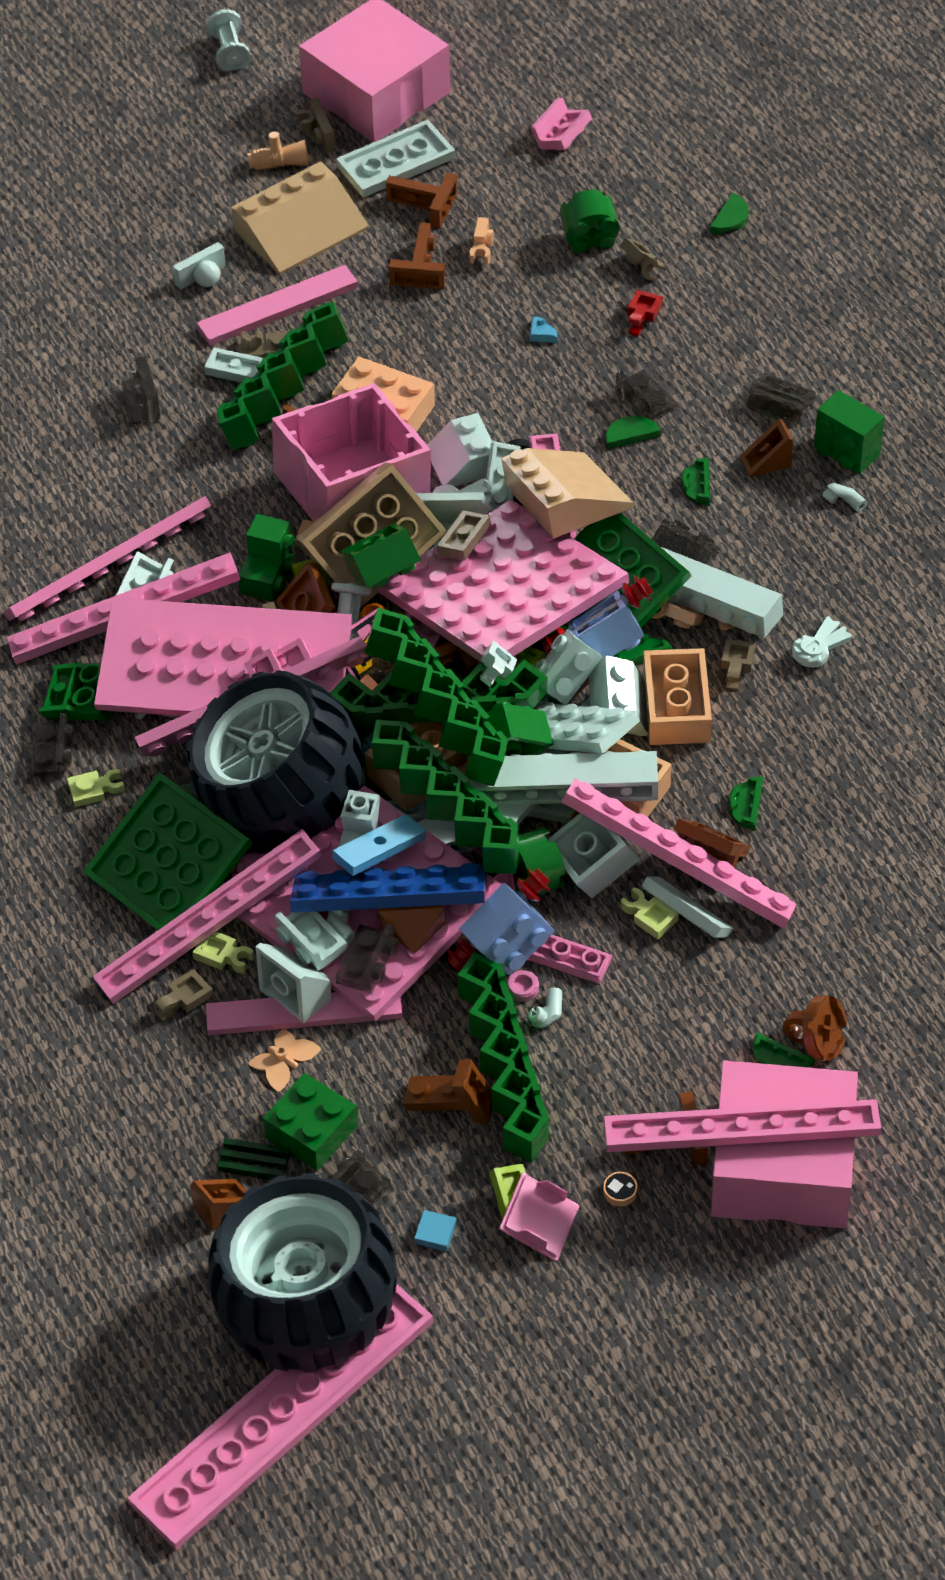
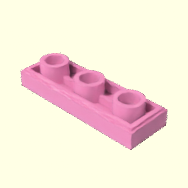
M551 935L545 944L540 946L527 960L600 984L612 960V955Z

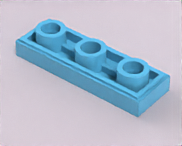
M404 814L334 849L332 859L354 876L425 840L427 830L407 814Z

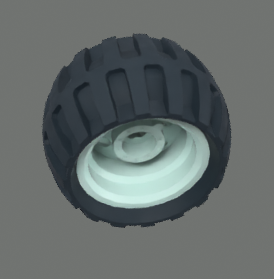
M276 670L275 673H255L248 679L241 682L236 681L228 686V690L218 698L215 697L207 705V710L195 722L192 728V739L188 741L189 773L202 803L215 816L218 815L254 842L253 844L264 847L268 845L276 848L301 829L305 831L311 840L313 836L323 830L327 831L336 824L335 821L342 813L348 791L360 789L363 780L361 767L364 766L361 742L353 722L345 709L328 691L315 682L287 671Z
M302 1173V1176L286 1178L285 1175L272 1178V1182L258 1188L256 1186L252 1187L244 1193L242 1199L235 1205L231 1204L225 1211L221 1219L220 1228L215 1230L209 1250V1290L215 1311L222 1325L245 1352L260 1362L265 1360L275 1369L287 1372L289 1369H296L307 1373L317 1372L318 1368L333 1364L335 1367L347 1362L349 1357L359 1350L363 1352L373 1342L377 1330H382L390 1314L396 1291L397 1267L394 1248L388 1231L375 1209L363 1196L356 1191L353 1192L346 1184L334 1178L327 1180L319 1178L316 1174Z

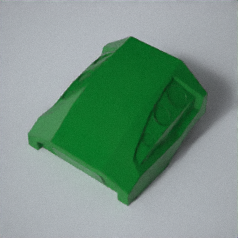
M81 662L53 665V675L43 707H40L39 710L41 716L51 719L98 720L100 722L110 719L113 711L96 710L94 705L101 666L97 663L87 665Z

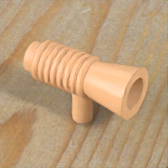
M278 132L269 133L270 147L254 149L252 153H248L249 168L256 171L266 170V168H280L285 165L309 166L305 139L282 147Z

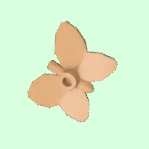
M282 1029L274 1039L275 1046L268 1047L269 1053L259 1054L248 1063L249 1066L256 1070L266 1071V1079L269 1085L277 1092H280L289 1083L291 1073L288 1066L294 1070L298 1067V1063L295 1061L304 1062L311 1060L321 1051V1048L313 1041L306 1039L296 1040L293 1034L286 1029Z

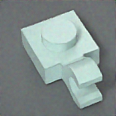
M493 640L486 648L481 659L487 669L480 677V680L489 687L498 675L505 680L512 673L517 659Z

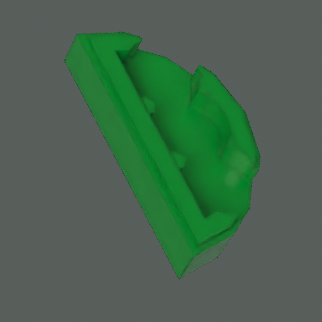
M732 193L711 224L710 233L721 235L727 231L740 230L748 219L749 209L747 202L741 196Z
M640 416L623 417L609 426L606 433L607 449L661 437L662 430L655 422L648 418Z
M709 457L695 460L694 464L683 469L680 484L683 493L690 500L703 505H710Z
M644 634V637L640 639L641 641L637 646L630 650L623 649L616 654L615 658L633 661L636 666L643 663L644 651L673 650V647L664 639L660 641L656 638H650L649 634Z
M750 777L748 781L734 786L728 798L729 813L734 821L742 827L754 831L756 829L763 777Z
M756 1032L753 1041V1053L757 1063L811 1068L815 1064V1059L811 1056Z

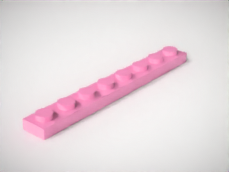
M206 496L202 497L3 611L9 621L16 617L20 622L35 614L33 608L42 603L45 608L60 600L58 593L65 589L68 590L69 594L85 585L82 580L91 575L94 580L109 572L107 568L109 564L116 561L119 566L133 558L131 552L140 547L142 552L158 544L155 539L158 536L165 534L166 538L182 530L179 524L186 520L193 524L205 517L206 515L203 511L209 508L211 504Z
M231 552L8 636L9 647L16 665L107 631L112 598L184 602L239 581L240 577Z
M359 636L283 671L305 677L311 681L317 679L326 680L334 676L336 671L346 666L348 668L358 666L369 655L364 654L366 645L362 637ZM207 705L136 736L135 739L143 756H157L166 751L170 745L177 742L181 744L190 741L193 735L192 728L197 719H200L207 710Z
M576 778L572 782L561 801L562 803L781 928H785L796 906V903L790 901L787 896L782 893H776L762 885L756 878L746 876L734 869L728 862L720 861L706 853L703 848L688 843L678 837L675 832L653 823L647 816L637 814L623 806L619 800L609 798L595 790L589 783L581 782Z
M301 829L95 974L93 978L111 1003H116L321 858L320 850L305 831Z
M877 1099L604 1116L607 1152L880 1136L881 1134Z

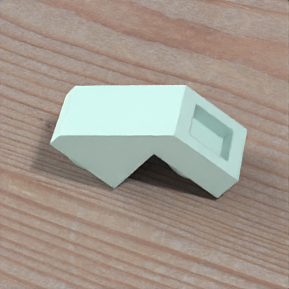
M354 790L348 791L341 813L344 830L338 847L377 828L380 795Z

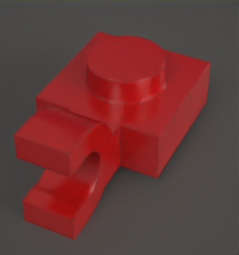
M640 290L636 291L627 309V315L630 316L629 323H631L628 331L629 335L639 337L645 320L654 322L663 306V296Z

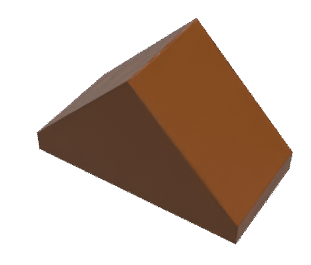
M778 419L739 456L750 477L791 467L793 439L783 420Z
M236 1179L193 1180L190 1184L193 1208L213 1231L220 1227L223 1214L231 1204L235 1205L243 1198L246 1192Z

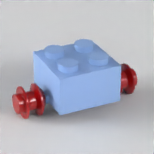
M635 575V583L630 586L623 583L622 592L625 596L623 594L620 595L617 590L568 621L567 630L600 653L602 659L605 656L615 658L614 655L623 649L630 650L637 646L641 641L640 639L644 637V634L627 605L629 601L631 606L640 609V601L646 598L652 601L649 595L653 593V590L645 577L639 580ZM557 628L555 634L551 636L546 635L545 640L541 642L548 654L552 650V643L557 636L565 633L563 628Z
M527 868L529 876L525 880L517 878V886L522 892L518 891L516 893L506 883H503L459 928L470 940V943L467 940L457 939L459 948L456 951L447 950L451 955L447 961L458 972L461 971L474 952L480 954L477 951L478 949L488 959L501 964L504 972L510 976L520 969L525 961L540 946L545 944L547 939L555 932L553 927L527 902L528 899L526 898L528 897L531 901L540 902L539 893L542 889L551 891L547 886L550 880L538 868L534 871Z

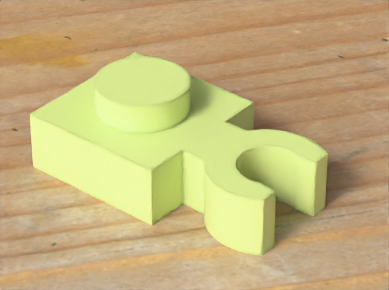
M110 770L102 777H99L97 771L67 778L74 806L78 807L105 800V792L118 794L125 791L123 782L112 783L113 780L121 778L120 770Z
M634 887L631 890V897L636 900L635 902H629L625 898L621 899V909L627 914H635L634 923L657 940L679 921L678 912L655 896L650 901H647L644 893L638 888Z
M215 932L196 946L193 951V958L196 961L223 970L227 963L237 973L245 974L247 971L246 963L239 960L246 958L253 961L254 953L249 947H237L235 938Z

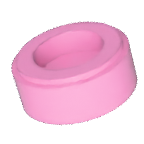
M525 970L516 971L507 979L509 992H511L512 999L516 1001H530L538 994L539 981L532 972Z

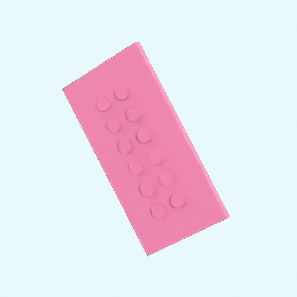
M112 598L94 702L95 709L183 716L209 704L215 697L218 698L228 690V686L236 681L241 682L250 678L244 663L269 648L276 652L301 637L311 656L314 657L350 641L353 621L352 614ZM346 667L336 671V674L329 679H317L313 682L330 693L345 677Z

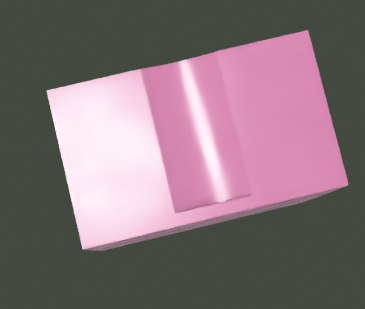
M369 0L299 45L303 93L311 99L318 98L322 107L339 115L349 126L373 143L401 126L410 116L425 110L451 92L449 45L383 0Z
M375 383L338 395L324 403L306 406L272 418L273 471L313 522L317 521L384 462L392 464L415 493H430L431 449L416 431L398 415L394 405Z
M723 1060L719 1109L855 1101L857 1099L858 1072ZM854 1137L716 1146L711 1217L756 1221L776 1219L801 1225L846 1228L852 1189Z

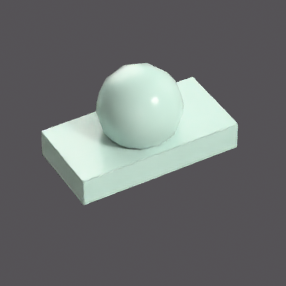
M217 242L174 265L175 285L180 290L194 282L206 288L214 286L219 281L221 275L220 268L226 266L224 247Z

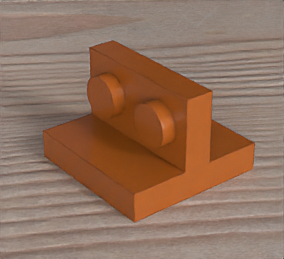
M310 561L276 600L278 608L282 610L337 613L331 591L325 583L319 565Z
M678 818L673 829L679 832L678 837L703 848L706 853L720 861L728 862L734 868L739 857H746L751 847L744 842L692 820Z

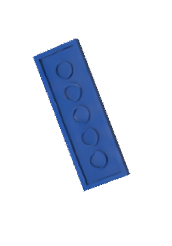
M465 863L460 867H446L445 865L437 864L425 869L403 866L396 870L383 871L380 868H369L354 876L345 869L336 870L329 874L307 871L300 875H295L290 897L291 913L485 903L487 872H484L483 866H479L476 863Z

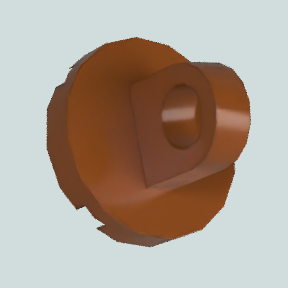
M828 995L815 996L808 1003L805 1011H792L783 1023V1031L792 1041L805 1044L809 1055L815 1060L830 1061L834 1060L841 1053L845 1045L846 1036H842V1027H846L847 1018L844 1008L837 998ZM796 1024L800 1025L802 1027V1030L799 1029L796 1026Z

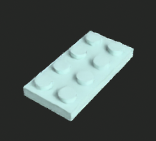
M425 120L336 158V166L364 198L385 189V182L389 175L408 179L455 159L456 154L455 149L429 120Z
M547 702L537 708V710L545 711L554 745L547 749L603 754L640 722L637 710H624L620 707L612 709L600 708L599 706L587 707L577 706L576 704L562 705Z

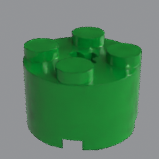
M584 190L572 195V200L567 204L564 202L561 205L559 214L566 241L572 247L573 252H585L588 247L599 246L601 249L613 247L620 227L612 198L609 195L608 197L604 196L602 191Z
M544 827L519 835V855L516 874H513L516 893L518 891L522 892L517 886V878L525 880L529 876L527 868L531 871H534L536 868L542 871L550 880L547 886L551 891L565 885V881H560V876L565 875L560 851L555 841L548 842L545 835L549 834V831ZM542 889L539 895H542L550 891Z

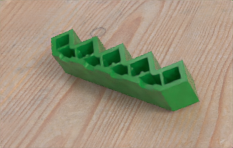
M334 301L307 311L302 317V325L298 329L292 328L279 342L281 347L275 354L268 353L256 366L258 372L252 379L246 377L233 391L235 397L229 403L223 402L217 408L219 424L232 451L249 447L254 442L259 441L256 425L269 423L272 421V418L282 415L279 400L292 398L299 392L304 391L301 376L315 373L322 367L327 366L324 351L337 349L344 343L349 342L346 327Z
M377 608L364 654L394 662L389 685L418 693L413 715L443 724L438 746L468 755L464 775L469 780L494 787L504 761L508 739L501 730L497 732L489 723V715L475 699L471 701L463 691L464 685L450 668L446 670L438 660L439 654L427 639H421L413 629L414 623L409 617Z
M523 660L505 680L497 676L490 687L480 680V677L487 669L481 663L462 681L464 685L463 691L471 701L475 699L487 713L492 709L493 705L499 702H509L517 706H530L533 709L547 694L548 677L526 660ZM392 670L373 690L348 673L330 692L345 709L355 728L373 727L376 720L403 721L409 724L435 722L413 715L418 693L389 685Z
M376 720L372 739L374 768L399 770L401 794L426 795L428 820L454 821L456 846L482 847L484 872L516 874L519 855L518 824L511 818L507 819L498 811V806L482 791L478 792L470 785V780L454 765L451 767L427 740L423 741L408 722Z
M474 952L457 975L458 997L474 1004L469 1011V1034L485 1041L480 1049V1072L497 1080L491 1088L492 1110L509 1118L503 1127V1149L533 1163L549 1139V1116L543 1104L534 1067L532 1068L529 1051L517 1019V1012L506 983L503 966Z

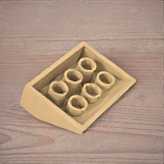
M321 161L232 206L234 230L279 275L369 228V225L337 176Z
M526 448L515 450L510 455L501 458L507 488L553 539L634 507L633 502L585 452Z
M384 462L301 533L296 540L333 583H355V585L363 586L355 581L341 552L342 549L394 523L407 529L419 556H421L441 539L447 531L392 464ZM372 586L369 587L371 588V595L361 596L360 608L378 593L377 589H373Z

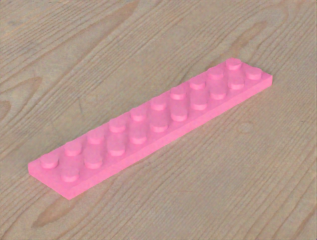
M396 1284V1291L388 1319L382 1330H377L373 1342L363 1352L359 1350L350 1356L347 1362L336 1367L333 1364L318 1368L317 1372L304 1373L303 1370L289 1369L287 1372L275 1369L127 1498L129 1505L175 1550L179 1549L433 1324V1315Z

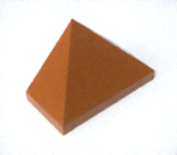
M443 905L378 908L381 929L414 954L445 925Z

